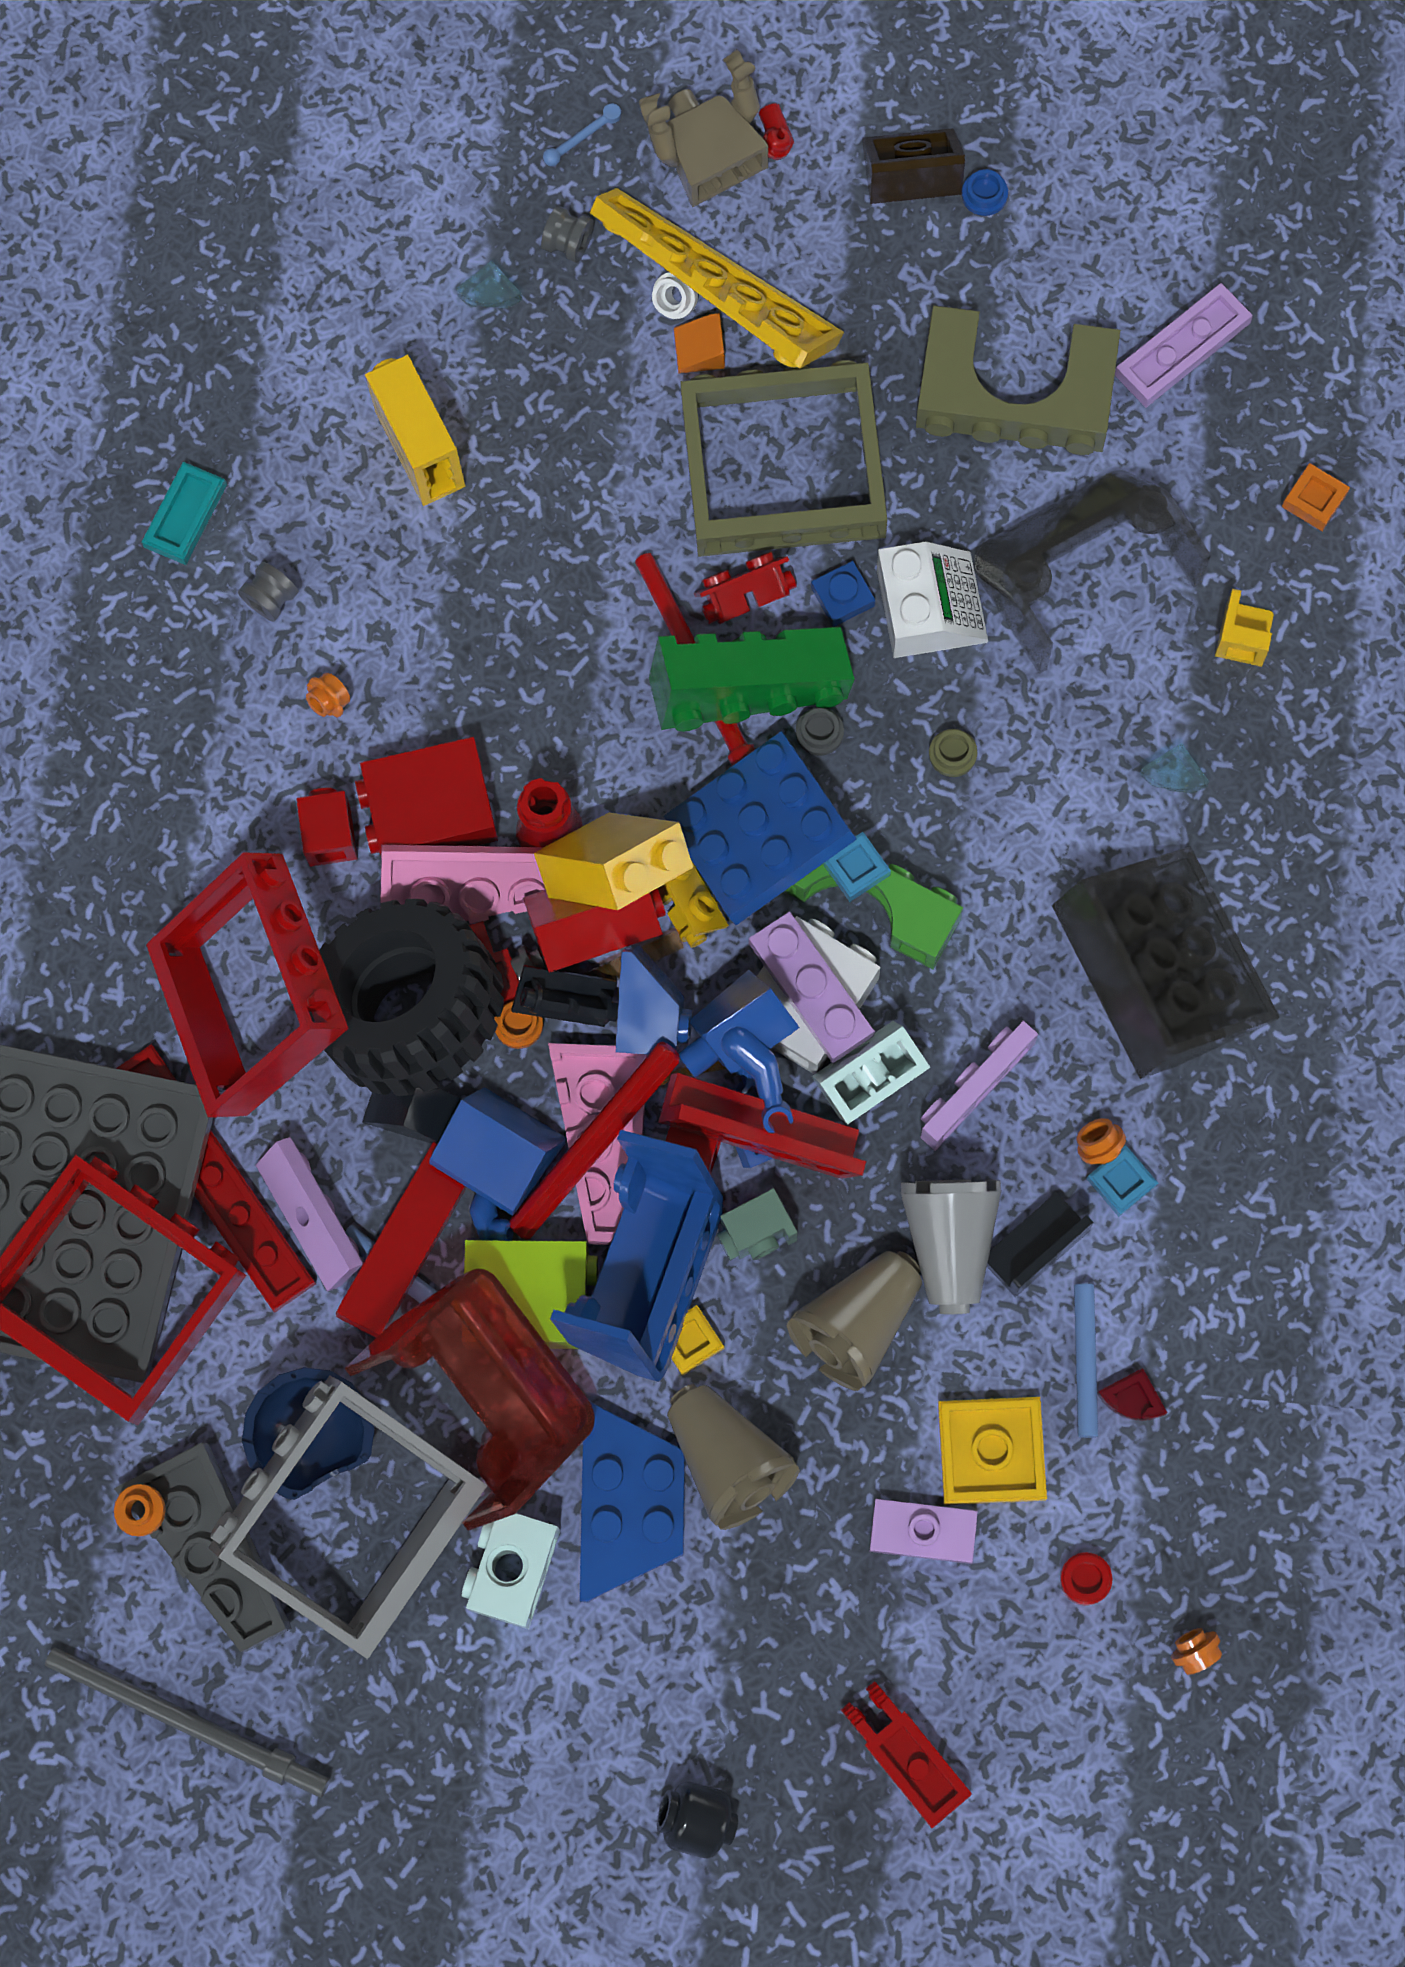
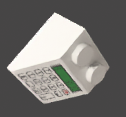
M930 542L878 549L877 575L893 658L988 643L971 552Z

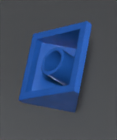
M484 1087L460 1101L429 1160V1164L513 1216L564 1147L567 1138Z

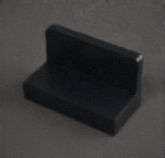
M1055 1192L990 1250L987 1267L1009 1292L1016 1297L1090 1231L1094 1222L1088 1215L1081 1219L1064 1199Z

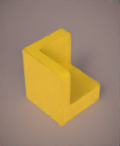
M1232 589L1226 604L1215 656L1262 667L1269 651L1272 637L1270 630L1274 614L1270 610L1239 604L1242 591Z

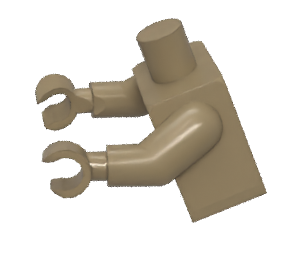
M738 49L722 59L733 78L731 88L734 98L731 102L724 96H715L700 104L690 89L676 93L670 99L668 105L657 108L660 92L639 100L641 113L648 127L654 152L663 164L676 168L692 208L768 168V145L750 125L760 109L754 81L749 76L755 71V66L749 61L745 62ZM670 109H671V111H672L673 114L675 115V118L671 119V120L668 121V123H667L666 120H669V118H670V113H671V112H670Z

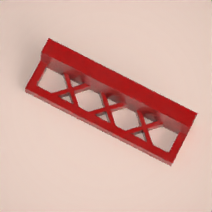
M680 1073L671 1074L658 1123L836 1178L843 1179L863 1176L866 1161L853 1157L859 1135L858 1129L791 1109L793 1116L792 1124H790L786 1114L783 1112H775L770 1115L768 1121L773 1125L775 1133H769L764 1128L761 1117L765 1107L763 1099Z

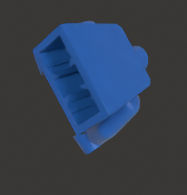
M748 970L690 1020L689 1023L700 1037L679 1052V1058L694 1078H697L719 1061L731 1074L736 1072V1075H740L742 1081L736 1088L737 1092L747 1094L748 1089L756 1085L758 1096L764 1100L765 1104L761 1116L764 1128L769 1133H775L773 1125L768 1121L771 1114L775 1112L785 1113L790 1124L793 1123V1116L790 1106L782 1101L781 1093H783V1086L778 1063L774 1053L769 1049L800 1027L772 989Z

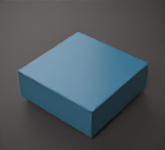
M864 832L855 836L857 840L823 863L849 902L891 874V870Z
M1126 1145L1121 1149L1117 1158L1109 1163L1102 1164L1087 1176L1089 1183L1118 1217L1158 1185L1155 1178Z

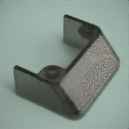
M1123 470L1112 471L988 539L979 546L974 559L975 575L1039 674L1048 669L1053 642L1030 606L1043 599L1050 590L1052 573L1048 566L1049 563L1128 520L1139 532L1159 534L1192 586L1196 587L1202 583L1211 554L1168 491L1130 472Z

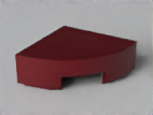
M1143 1368L1097 1392L1099 1398L1109 1409L1128 1419L1154 1420L1167 1414Z

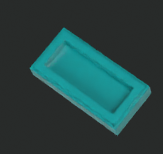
M182 462L141 542L143 547L186 565L227 486L226 480Z

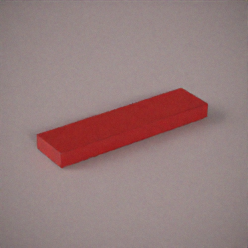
M434 1142L336 1311L337 1318L379 1340L382 1339L467 1188L429 1164V1160L437 1146Z

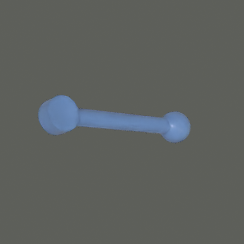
M614 103L607 104L603 109L602 116L556 149H546L543 154L545 164L556 166L563 154L607 123L618 122L621 118L620 107Z

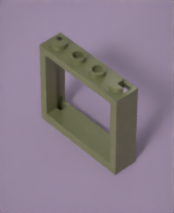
M843 360L835 362L829 367L810 368L804 366L801 369L798 367H788L783 371L763 373L760 370H746L738 373L737 376L719 378L703 374L693 377L690 381H680L698 557L886 538L887 512L868 363L857 364L854 361ZM856 392L869 504L709 520L697 408Z

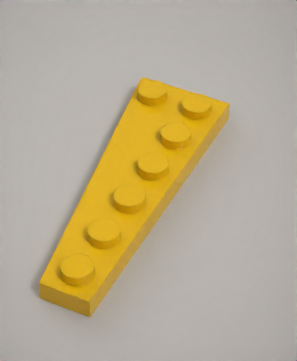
M616 188L596 196L590 213L599 219L608 231L626 239L774 350V358L780 363L801 369L838 346L844 331L620 189Z

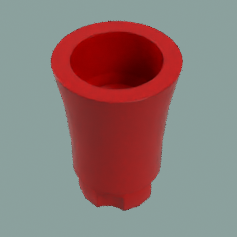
M542 778L530 781L523 787L524 790L519 796L517 803L519 818L516 825V835L521 847H546L583 827L581 817L571 805L568 793L558 782L545 781Z

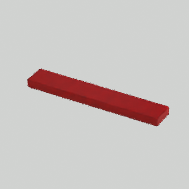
M152 1044L116 1068L177 1081ZM210 1129L194 1196L232 1252L240 1258L239 1262L275 1313L316 1285V1283Z

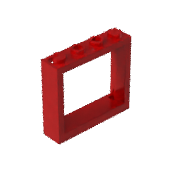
M243 852L146 944L208 1118L248 1116L349 1029L283 854ZM253 899L300 1026L249 1071L245 1072L200 947ZM169 953H176V956H170ZM309 1012H312L315 1022L312 1021ZM219 1090H225V1091L220 1095Z
M75 1155L0 1257V1330L126 1421L139 1425L247 1275L235 1267L240 1260L238 1256L217 1241L210 1249L195 1239L200 1229L176 1212L170 1220L156 1212L154 1209L160 1201L134 1184L128 1192L115 1183L114 1180L119 1172L95 1156L89 1164ZM89 1183L220 1275L218 1281L134 1397L2 1303Z

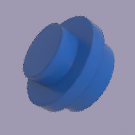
M983 169L973 173L966 179L962 187L964 205L969 211L980 216H990L998 213L1003 209L1008 199V187L1005 180L993 170Z

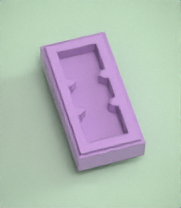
M875 1499L869 1552L972 1564L978 1511Z

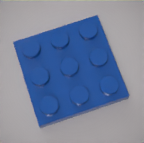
M782 731L663 816L667 821L680 823L692 862L727 916L735 925H738L857 840Z

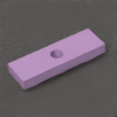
M291 1137L279 1140L259 1160L256 1167L328 1292L342 1286L363 1265V1262L359 1257V1250L355 1241L347 1236L336 1217L331 1199L323 1194L312 1175L306 1156L299 1152Z

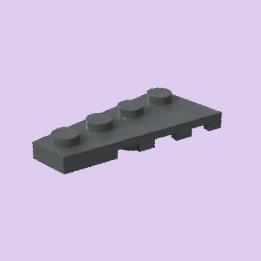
M202 1442L114 1488L117 1494L120 1495L123 1490L132 1485H149L162 1495L166 1507L165 1517L161 1526L150 1536L160 1543L173 1560L171 1562L183 1578H187L201 1596L200 1601L240 1652H248L292 1629L277 1597L218 1558L208 1549L213 1541L210 1537L211 1532L218 1520L226 1512L233 1513L237 1507L209 1443ZM136 1501L132 1509L141 1519L145 1513V1507L141 1501ZM248 1532L237 1549L264 1567Z

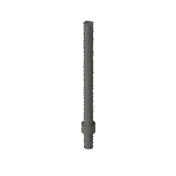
M56 1647L50 1651L46 1659V1667L263 1770V1777L283 1785L286 1781L319 1798L324 1796L329 1786L330 1778L296 1763V1756L277 1747L274 1751H271Z

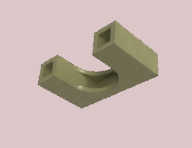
M933 305L916 428H923L927 433L941 437L949 436L952 433L972 435L975 440L985 443L997 442L999 439L1019 441L1020 445L1031 449H1041L1047 445L1066 447L1068 452L1076 455H1089L1094 451L1103 452L1108 429L1121 330L1074 324L1069 346L1066 375L1058 389L1050 396L1038 402L1013 404L991 395L981 385L976 376L973 357L980 311Z

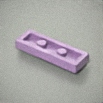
M1220 283L1116 367L1115 376L1147 408L1251 323L1253 315Z
M790 912L748 938L749 945L832 1063L874 1036L875 1031Z
M1024 1021L1014 1031L1009 1027H1005L988 1046V1050L992 1052L991 1056L980 1067L975 1062L971 1063L954 1083L959 1090L947 1102L939 1098L921 1118L926 1124L922 1128L921 1139L936 1151L1035 1045L1038 1033Z

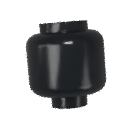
M687 1781L678 1785L675 1791L668 1790L665 1793L657 1817V1831L663 1833L664 1841L670 1849L707 1859L715 1856L723 1844H732L738 1827V1815L731 1813L730 1798L724 1791Z

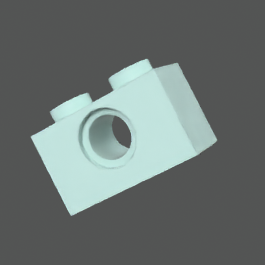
M498 1508L495 1519L487 1517L478 1541V1547L485 1549L479 1569L474 1567L469 1569L462 1590V1597L469 1599L466 1608L471 1612L529 1630L560 1534L558 1526ZM516 1554L522 1559L523 1569L521 1574L513 1581L505 1582L499 1580L495 1572L497 1561L503 1555Z

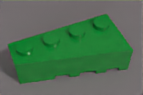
M841 627L783 630L776 636V639L767 640L766 636L761 634L760 631L742 632L732 642H717L716 634H697L694 638V644H677L675 636H658L649 674V682L661 730L675 728L681 732L697 729L703 723L720 720L726 724L739 723L748 719L750 715L768 712L772 716H782L795 711L798 707L816 705L818 708H830L848 698L855 680Z

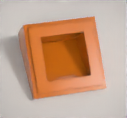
M720 313L709 314L674 328L678 374L725 369Z

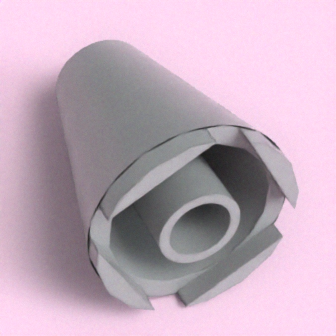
M971 1179L915 1181V1183L901 1182V1197L929 1304L939 1305V1314L970 1313V1304L980 1303L1002 1191L1001 1180L985 1179V1182H971Z

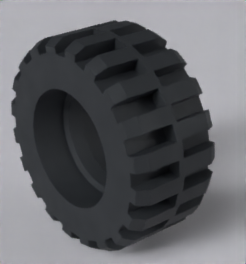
M406 899L405 904L402 905L398 900L380 903L381 908L375 911L367 908L357 913L358 919L347 926L343 923L334 931L336 937L330 944L324 942L319 950L349 1028L324 1051L352 1082L359 1087H367L371 1092L381 1095H388L391 1090L396 1096L413 1095L416 1088H421L424 1092L440 1087L439 1081L447 1077L451 1080L463 1073L461 1068L470 1059L475 1062L484 1052V1049L481 1047L486 1039L491 1041L498 1026L494 1017H500L503 1010L504 998L500 994L504 987L502 975L496 968L497 963L468 923L458 913H452L447 906L438 902H429L427 904L424 899ZM435 973L427 993L412 1009L394 1019L373 1022L381 1001L396 985L415 975ZM309 1012L312 1021L315 1022L312 1012Z

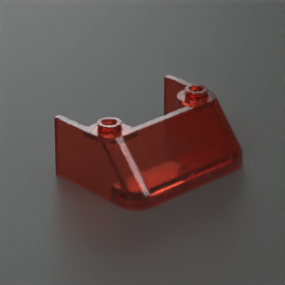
M474 1269L460 1275L392 1322L344 1368L351 1377L392 1359L399 1366L411 1369L425 1364L433 1356L492 1434L481 1445L477 1453L478 1471L492 1492L462 1522L468 1531L516 1514L590 1435L595 1423L594 1411L587 1397L500 1281L485 1269Z

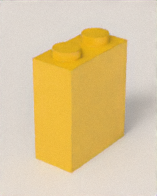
M408 354L399 359L389 358L378 363L372 371L365 374L375 413L422 505L426 506L466 487L457 449Z
M610 812L534 853L548 898L614 910L625 907L693 868L679 822Z

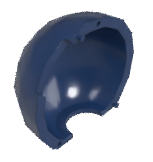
M303 1367L279 1374L260 1388L245 1413L242 1444L250 1469L254 1472L257 1468L262 1470L265 1468L275 1454L272 1446L276 1438L287 1425L291 1424L294 1426L306 1410L303 1407L305 1397L319 1381L325 1383L327 1378L332 1376L360 1394L353 1383L330 1370ZM339 1402L276 1493L286 1499L295 1500L309 1493L327 1479L342 1472L350 1471L367 1462L372 1453L374 1425Z

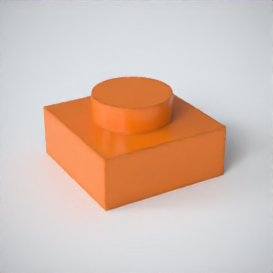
M1309 463L1285 498L1282 508L1323 532L1347 496L1350 487Z

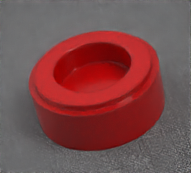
M1089 1552L1078 1553L1068 1559L1061 1569L1059 1578L1064 1595L1070 1601L1083 1606L1094 1605L1103 1600L1108 1595L1113 1581L1108 1563L1102 1557Z

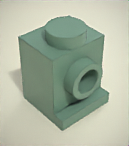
M773 1188L721 1215V1226L724 1230L716 1234L723 1250L731 1261L736 1257L740 1260L748 1255L753 1260L765 1257L779 1248L777 1240L782 1237L785 1238L788 1245L796 1242L798 1232Z

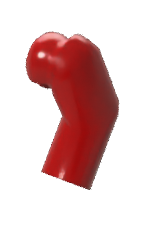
M772 103L764 106L759 111V117L766 132L763 139L768 145V158L781 160L788 155L794 144V139L779 104Z

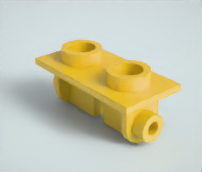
M693 862L692 869L657 888L663 905L673 900L675 906L667 914L680 935L681 942H688L691 948L707 940L706 933L725 929L729 926Z

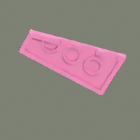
M381 845L380 903L398 900L402 905L405 904L406 899H424L427 904L429 902H438L447 906L452 913H458L465 921H469V924L489 920L488 916L511 911L515 914L527 912L523 897L546 890L534 856L535 852L544 847Z
M548 1043L568 1148L574 1144L647 1057V1054L616 1052V1046ZM645 1104L624 1127V1131L644 1135ZM618 1136L576 1184L588 1244L611 1245L624 1210L619 1201V1193L614 1191L616 1172L622 1163L626 1164L628 1160L627 1154L617 1140Z

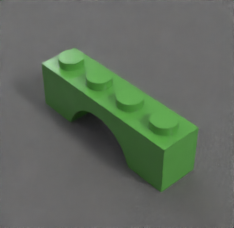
M822 864L784 892L805 902L814 894L838 885ZM889 864L890 876L866 892L883 906L888 915L891 925L890 947L934 970L961 921L963 907L957 904V898L948 891L939 887H932L929 890L914 882V876L907 870L897 865Z

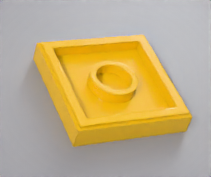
M1040 1397L938 1401L944 1505L1047 1500Z

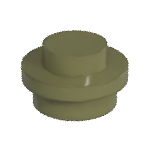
M944 730L937 734L930 744V762L934 769L942 775L948 777L962 776L973 768L977 760V745L974 739L962 730Z

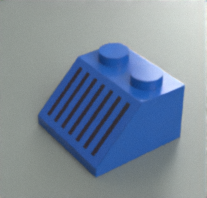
M639 944L625 947L621 954L616 1052L649 1055L655 1046L662 1041L671 1045L678 1052L681 1044H688L689 1039H691L692 1026L689 1022L693 1018V1009H684L685 996Z

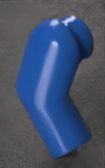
M476 1193L469 1212L479 1240L511 1241L514 1232L510 1228V1221L500 1219L497 1206Z

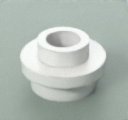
M668 272L660 276L655 282L652 301L655 308L664 316L671 319H680L689 315L695 309L698 293ZM674 286L681 293V302L676 301L672 295Z

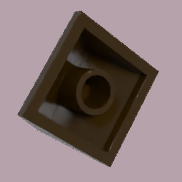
M953 128L862 138L870 204L962 195L965 154Z

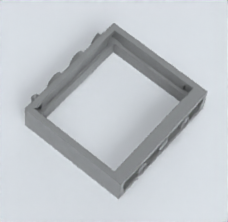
M329 1376L325 1383L319 1381L309 1391L303 1402V1407L306 1410L294 1426L289 1424L280 1432L272 1446L275 1454L263 1470L257 1468L246 1480L241 1491L244 1497L234 1512H226L218 1520L211 1532L210 1537L213 1541L208 1549L218 1558L368 1659L488 1485L343 1382ZM339 1402L449 1479L349 1624H346L237 1549Z

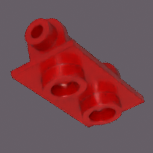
M772 551L746 561L748 570L731 577L727 569L703 579L704 589L694 592V595L701 598L707 597L709 604L702 606V610L708 624L717 621L720 625L725 621L749 612L750 609L744 594L750 591L753 594L757 607L790 596L789 590L797 587L795 579L790 570L782 573L780 568L781 564L789 561L788 556L775 559Z

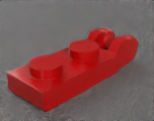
M874 1681L865 1689L878 1709H882L892 1721L889 1725L876 1734L866 1722V1717L850 1702L841 1711L867 1742L864 1745L932 1829L968 1799L972 1793L905 1711L901 1713Z

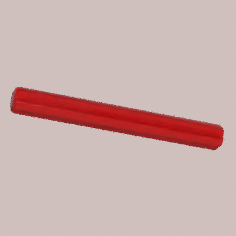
M662 1041L655 1046L520 1206L510 1220V1228L514 1233L525 1240L530 1239L619 1135L620 1130L624 1129L669 1076L680 1060L679 1053L671 1045Z

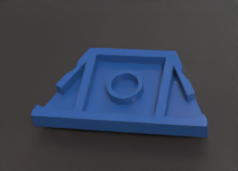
M584 1403L580 1602H590L614 1588L627 1584L659 1566L684 1556L685 1458L682 1450L593 1403Z

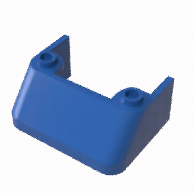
M620 1130L617 1140L628 1156L627 1163H622L619 1166L614 1179V1191L619 1193V1201L624 1208L592 1296H580L576 1303L571 1302L568 1304L565 1312L553 1309L550 1320L570 1345L636 1376L659 1382L669 1367L683 1328L685 1316L692 1303L721 1221L720 1216L723 1212V1196L697 1149Z

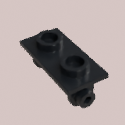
M523 965L511 1011L513 1013L605 1027L609 1021L616 1022L618 1019V1002L612 1001L617 981L557 970L549 973L548 969Z

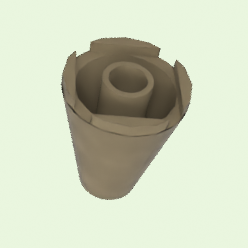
M883 1252L793 1314V1317L786 1326L794 1344L806 1358L813 1351L826 1363L818 1369L826 1377L842 1387L859 1391L863 1386L865 1387L871 1382L922 1286L919 1265L904 1252Z
M690 1384L680 1389L671 1398L670 1403L672 1406L667 1414L708 1517L720 1530L738 1527L763 1512L757 1506L770 1494L775 1501L779 1500L794 1484L800 1470L793 1457L709 1386L702 1385L696 1387L695 1384Z

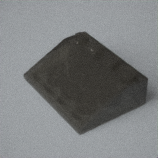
M1191 847L1082 879L1051 905L1140 1079L1179 1066L1280 1018Z

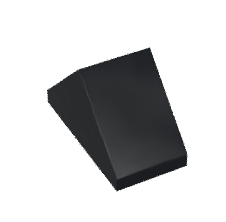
M416 1088L415 1094L396 1096L392 1090L388 1095L372 1092L362 1123L432 1144L434 1142L438 1144L462 1099L440 1088L424 1092L421 1088Z

